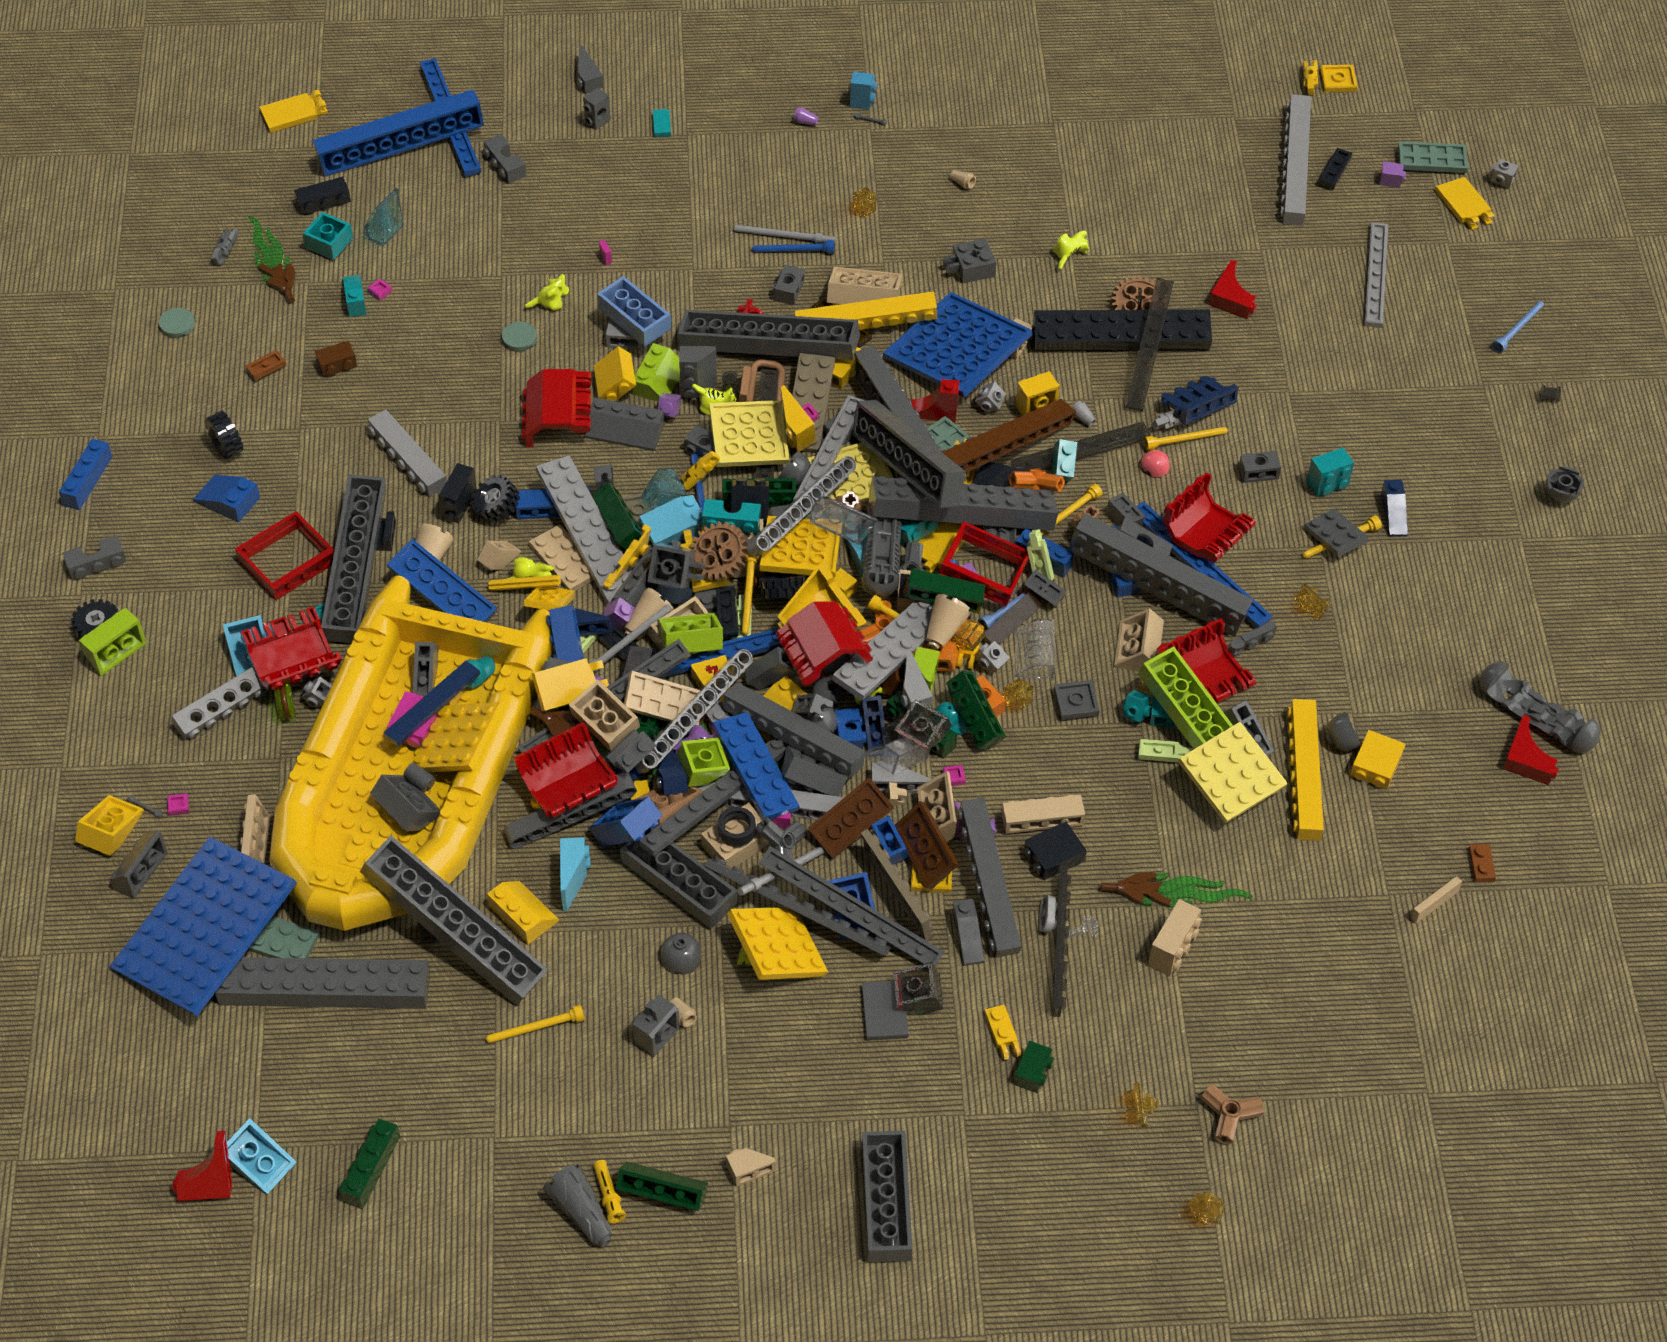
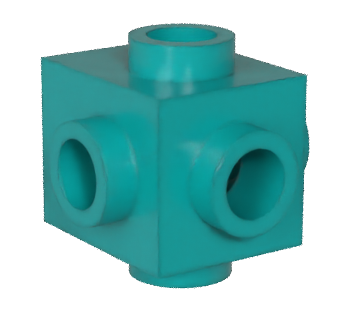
M1137 690L1130 692L1122 704V709H1124L1123 717L1129 718L1132 722H1141L1146 717H1149L1152 709L1150 706L1152 695Z

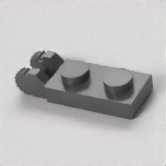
M1270 622L1231 641L1228 649L1233 657L1241 655L1242 650L1252 649L1263 641H1270L1275 635L1277 626L1274 622Z

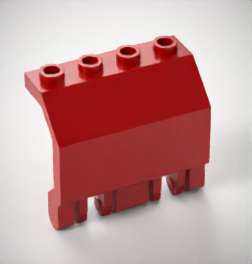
M542 369L527 381V388H523V399H526V402H523V413H526V416H522V424L526 426L525 429H522V440H526V448L533 447V436L542 428H568L574 433L590 432L591 418L588 416L591 413V390L588 389L591 387L590 372L575 371L574 369Z
M1206 472L1201 477H1197L1191 486L1188 485L1181 495L1178 494L1172 503L1166 505L1163 522L1176 545L1198 558L1204 557L1215 563L1224 555L1225 551H1228L1244 536V533H1248L1255 526L1256 522L1245 513L1235 515L1216 504L1208 490L1212 475Z
M813 601L789 618L787 624L776 631V637L781 646H785L784 651L794 669L798 670L797 674L803 685H810L817 680L822 669L844 653H858L867 664L873 660L870 654L872 651L871 647L866 641L863 642L865 637L859 629L856 630L858 625L852 617L849 618L851 613L846 606L841 607L837 601Z
M314 606L305 609V612L304 610L299 611V617L303 625L297 626L292 614L287 615V618L284 616L269 621V625L267 622L263 623V631L266 634L265 638H260L256 627H252L251 632L249 629L240 631L256 675L266 690H278L284 684L290 682L294 684L300 682L304 677H314L323 670L328 669V671L339 667L342 659L339 651L335 652V655L331 651Z
M1222 619L1211 621L1207 625L1199 629L1196 628L1184 636H1178L1167 644L1163 643L1156 650L1157 656L1174 646L1216 703L1237 693L1233 682L1242 691L1256 685V680L1250 671L1242 668L1227 649L1223 636L1225 623Z

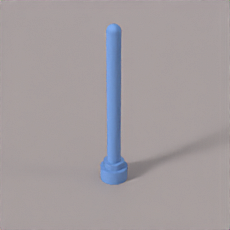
M1542 301L1537 302L1503 337L1496 338L1491 344L1492 349L1497 353H1502L1507 348L1508 341L1544 306V303Z
M1031 589L1026 590L1009 602L1006 607L1003 606L992 615L982 616L978 619V624L984 626V631H986Z

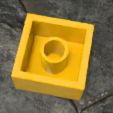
M1051 372L1041 373L1018 382L1015 406L1022 416L1037 410L1039 407L1046 406L1052 401L1058 400L1060 386Z

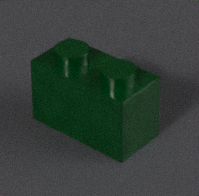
M1029 1041L1015 1073L1014 1085L1038 1093L1040 1086H1045L1048 1077L1045 1074L1047 1069L1051 1070L1055 1059L1052 1057L1053 1049Z

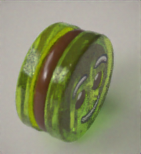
M287 683L282 688L274 690L280 721L297 718L292 687L290 683Z

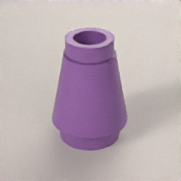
M802 107L797 108L793 120L800 124L816 126L819 117Z

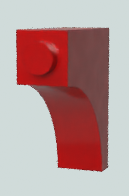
M1231 260L1210 294L1209 305L1248 319L1250 314H1254L1256 310V296L1240 286L1235 276L1237 261Z
M941 379L940 386L932 394L919 399H910L912 407L918 411L920 419L938 421L946 416L956 423L959 381Z
M1523 715L1503 770L1549 785L1551 778L1555 779L1559 768L1556 767L1558 759L1549 756L1536 745L1529 729L1531 717Z
M226 1130L216 1132L214 1149L207 1159L195 1167L178 1170L177 1177L172 1182L173 1192H177L178 1201L231 1197L233 1183Z

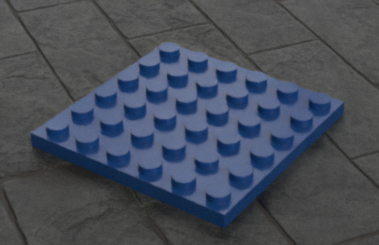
M950 292L937 304L938 319L916 322L883 352V357L940 385L941 379L958 380L959 395L966 397L1032 336V330Z

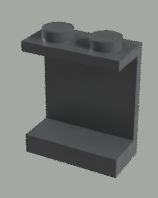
M633 730L605 757L618 771L628 773L657 745L644 731L639 734L636 730Z

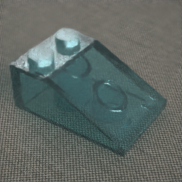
M397 188L373 210L365 225L366 239L382 247L404 226Z

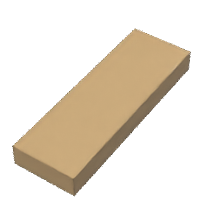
M1458 877L1453 878L1417 905L1413 910L1411 920L1417 924L1458 893L1462 881Z

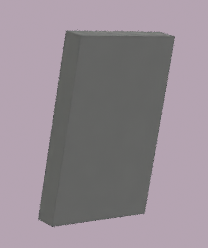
M897 980L862 982L867 1040L908 1038L907 1013L904 1007L906 1003L903 996L905 995L903 992L904 983H902V980H900L901 992L898 991ZM898 994H901L903 1009L899 1008Z

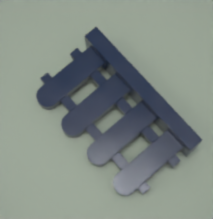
M1201 376L1200 384L1191 381L1187 383V389L1176 387L1174 395L1163 393L1161 401L1164 406L1168 405L1173 408L1175 413H1180V422L1187 425L1236 403L1239 387L1235 384L1223 386L1216 382L1217 379L1214 377Z

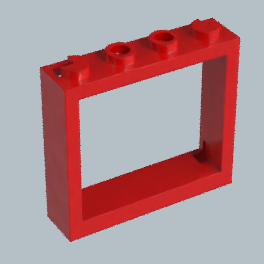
M297 511L235 548L237 560L276 601L331 567L335 552L328 542ZM299 529L321 553L272 583L249 558L294 530Z
M963 521L938 574L985 585L984 598L1006 607L1027 564L1029 555L1026 549ZM961 540L1019 565L1009 588L952 563L951 560Z

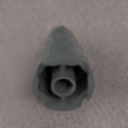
M577 1163L576 1167L574 1164H571L551 1177L554 1183L550 1185L547 1181L543 1190L553 1199L564 1214L583 1231L592 1244L600 1245L601 1247L608 1245L612 1241V1229L602 1213L600 1204L594 1196V1192L584 1175L582 1167Z

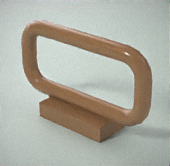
M757 360L752 363L751 367H743L738 402L753 401L758 367L774 368L778 371L775 401H782L781 386L784 385L785 369L780 363L769 360Z

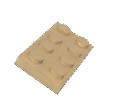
M560 524L529 541V546L545 564L554 567V570L551 572L554 575L560 576L561 583L566 589L576 591L594 581L574 541Z
M631 671L624 705L632 712L671 722L700 690Z
M256 794L248 795L247 803L244 807L246 815L242 824L244 832L240 841L241 852L265 864L270 815Z

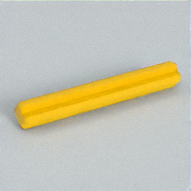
M559 575L490 580L488 586L490 591L559 586L561 579Z

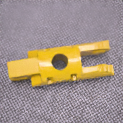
M1313 60V66H1308L1307 61H1303V86L1307 87L1308 95H1315L1314 87L1318 86V61Z
M710 451L691 466L681 477L684 482V488L690 490L701 481L720 461L719 455Z

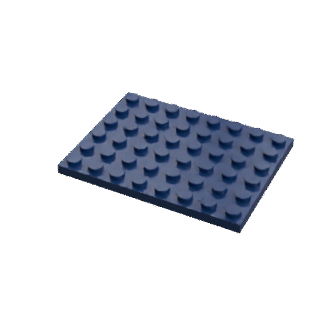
M209 836L109 967L113 971L197 1017L297 882L293 878Z

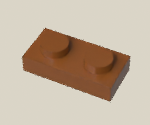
M275 350L245 366L248 373L256 381L286 366V361Z
M1490 844L1469 845L1468 850L1475 883L1495 882L1496 874Z

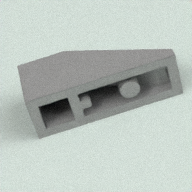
M907 652L901 703L910 714L931 708L933 696L912 652Z
M872 762V781L881 792H886L889 782L897 783V788L906 789L907 793H917L918 787L931 780L893 762Z

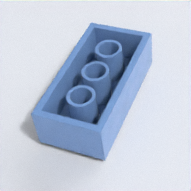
M624 276L597 293L598 309L644 347L671 329V314Z

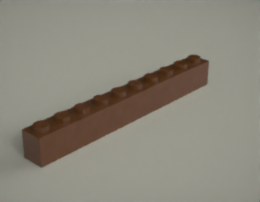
M1063 399L1052 401L1046 406L1039 407L1037 410L1028 412L1019 418L1016 417L1008 423H1003L997 428H992L988 432L981 433L972 439H967L965 442L941 452L967 473L1071 425L1076 411Z

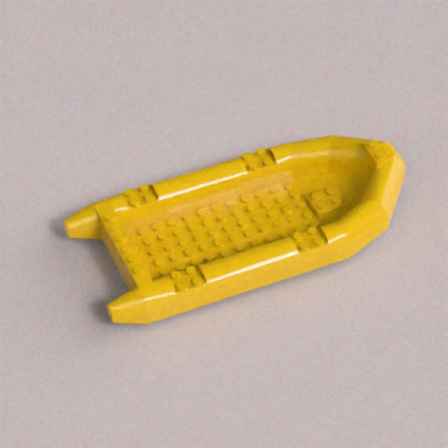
M397 575L392 577L370 602L302 751L297 757L295 766L289 774L288 781L274 812L269 859L271 868L293 878L297 882L289 895L308 922L345 931L408 914L360 873L364 863L391 835L448 884L466 868L537 697L532 673L543 671L545 661H548V657L552 658L553 645L550 635L553 632L552 627H549L547 616L550 615L549 611L545 609L537 610L521 630H516L410 605V583L404 577ZM415 642H435L439 646L435 687L465 660H476L486 656L491 657L495 663L494 673L480 686L473 689L464 688L462 690L463 696L456 705L500 702L504 708L473 770L429 772L434 776L435 783L430 790L423 792L441 809L437 819L419 831H404L399 827V823L391 818L382 806L375 802V798L370 792L381 775H404L405 769L413 763L420 747H412L406 743H402L397 747L383 735L405 691L413 693Z

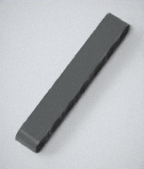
M626 772L617 774L618 781L616 786L606 791L601 789L600 794L588 800L584 798L583 803L571 809L566 807L565 812L554 818L552 816L547 817L542 809L507 824L504 827V832L510 847L520 848L634 796L637 789L630 774Z

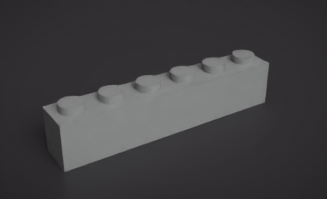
M384 410L369 418V434L372 437L375 436L379 445L387 450L391 459H395L400 469L407 472L410 480L417 483L419 490L422 493L425 492L429 498L441 492L447 482L446 475L387 410Z

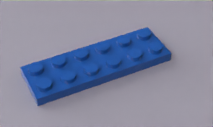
M411 539L387 563V568L397 576L407 579L415 591L441 612L487 622L497 611L495 605L414 539Z
M748 712L714 721L711 727L716 736L719 737L722 747L761 818L768 817L772 819L798 811L800 806Z

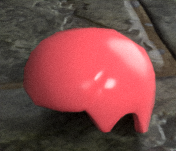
M1151 450L1145 453L1141 459L1144 472L1148 471L1154 478L1164 476L1170 469L1168 457L1162 451Z

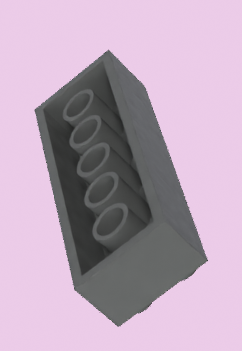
M652 828V829H650V830L647 829V830L644 832V834H645L644 836H646L648 833H650V832H651L652 830H654L655 828ZM631 841L620 848L621 862L710 929L738 903V891L674 842L670 843L655 856L641 848L639 841Z
M905 1131L862 1132L868 1262L912 1261Z

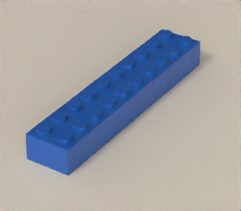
M474 89L314 139L313 143L320 167L326 177L484 126L480 102Z

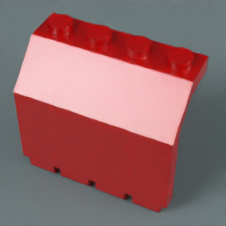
M584 722L513 757L518 772L531 796L547 817H556L565 812L566 807L571 809L583 803L584 798L588 800L600 794L601 789L606 791L616 786L618 781L617 775L600 756Z

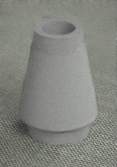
M1078 401L1072 406L1076 411L1074 417L1088 427H1091L1096 422V418L1085 402Z

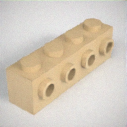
M1067 795L1064 797H1048L1045 799H1028L1026 801L1003 803L1002 819L1005 834L1050 829L1067 821L1070 827L1084 825L1085 811L1081 795Z

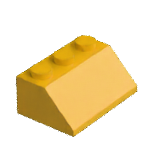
M520 881L502 882L487 893L489 907L527 945L559 922V919Z

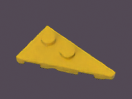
M645 524L642 527L641 538L639 541H632L629 548L618 561L620 566L613 574L610 573L603 583L604 588L609 590L629 567L635 566L640 555L646 554L649 549L648 541L651 532L649 526Z

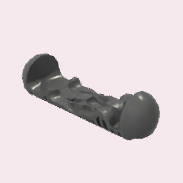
M869 501L866 506L867 518L865 525H867V540L861 583L866 593L870 596L877 595L880 598H886L892 595L899 585L902 519L872 517Z
M1497 661L1488 665L1482 671L1480 687L1485 695L1521 718L1523 715L1531 717L1530 724L1556 741H1559L1568 749L1576 753H1585L1593 749L1599 742L1601 730L1595 719L1591 718L1586 723L1584 717L1577 710L1572 708V710L1568 711L1558 704L1547 702L1541 694L1530 688L1529 682L1514 678L1509 672L1508 663ZM1506 691L1512 693L1509 699L1503 697Z

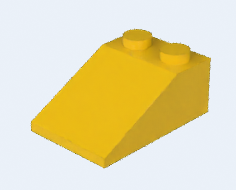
M785 385L781 386L787 443L790 448L800 452L816 442L815 424Z
M785 676L772 685L763 696L792 711L797 695H804L806 693L789 677ZM757 728L760 736L767 743L774 738V736Z
M108 795L77 822L75 842L111 856L121 847L143 814L144 809Z

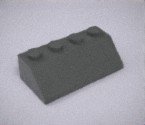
M594 397L591 404V413L588 415L591 418V430L585 434V438L655 451L665 425L664 410Z

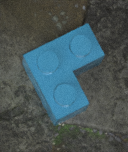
M853 72L850 108L870 110L871 103L875 101V93L873 92H877L878 82L875 81V75Z

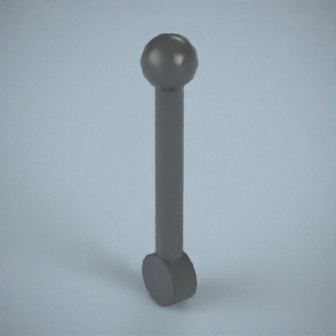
M860 113L854 114V118L857 120L861 118L881 123L883 126L887 124L886 119L879 120L863 116Z
M133 795L128 797L129 803H135L155 814V817L158 819L163 817L161 810H155L136 800Z

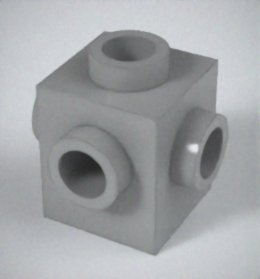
M1499 159L1496 165L1493 164L1491 168V182L1510 188L1516 178L1519 166Z
M992 382L982 386L978 391L975 402L985 413L997 411L1002 406L1006 393L996 382Z
M995 641L990 645L985 643L978 650L980 653L975 657L979 665L990 675L1009 659L1002 646Z
M321 677L308 681L303 688L305 692L301 698L306 700L308 705L318 708L323 705L332 685Z

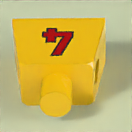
M726 655L691 664V677L700 690L727 662ZM731 686L722 694V696L719 698V701H723V695L731 688Z

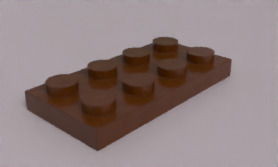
M868 777L810 825L808 829L834 859L862 836L861 832L871 829V824L883 819L895 808Z
M920 801L895 824L908 854L927 889L932 890L959 865L925 802Z

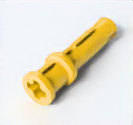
M598 1160L593 1164L603 1194L602 1205L606 1208L608 1214L607 1221L611 1224L619 1223L626 1218V1213L622 1210L620 1204L621 1197L615 1192L606 1161Z

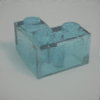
M665 468L657 470L642 493V497L649 508H657L673 499L688 496L676 472L673 469Z

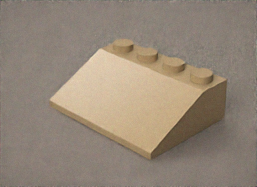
M834 267L828 282L827 303L840 305L898 297L903 274Z

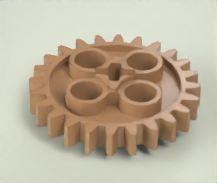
M1133 275L1131 280L1126 277L1125 283L1120 281L1119 286H1115L1111 295V309L1129 310L1127 308L1137 310L1138 289H1140V310H1166L1168 303L1166 300L1167 295L1164 294V289H1159L1160 283L1154 285V279L1149 282L1148 277L1142 280L1141 275H1139L1138 279H1135Z
M718 521L717 526L711 523L710 529L704 526L705 532L698 531L700 537H693L696 543L690 544L696 550L694 561L706 564L705 569L693 568L698 574L703 575L704 579L708 577L710 581H713L715 578L718 582L721 580V576L725 580H727L728 574L734 577L733 571L740 572L738 566H745L742 560L748 559L744 554L748 552L747 547H745L748 544L745 540L746 536L734 524L730 525L728 522H725L723 525L720 521Z

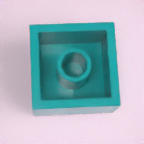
M321 212L302 233L305 248L332 260L353 239L350 223L324 212Z
M1344 447L1311 458L1306 482L1316 497L1328 495L1339 489H1345L1349 486L1354 462Z

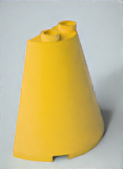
M823 562L816 567L777 616L780 620L777 624L781 628L787 624L789 618L813 601H837L841 607H847L851 613L849 618L852 617L858 627L867 623L858 609L853 607L837 585L834 576Z

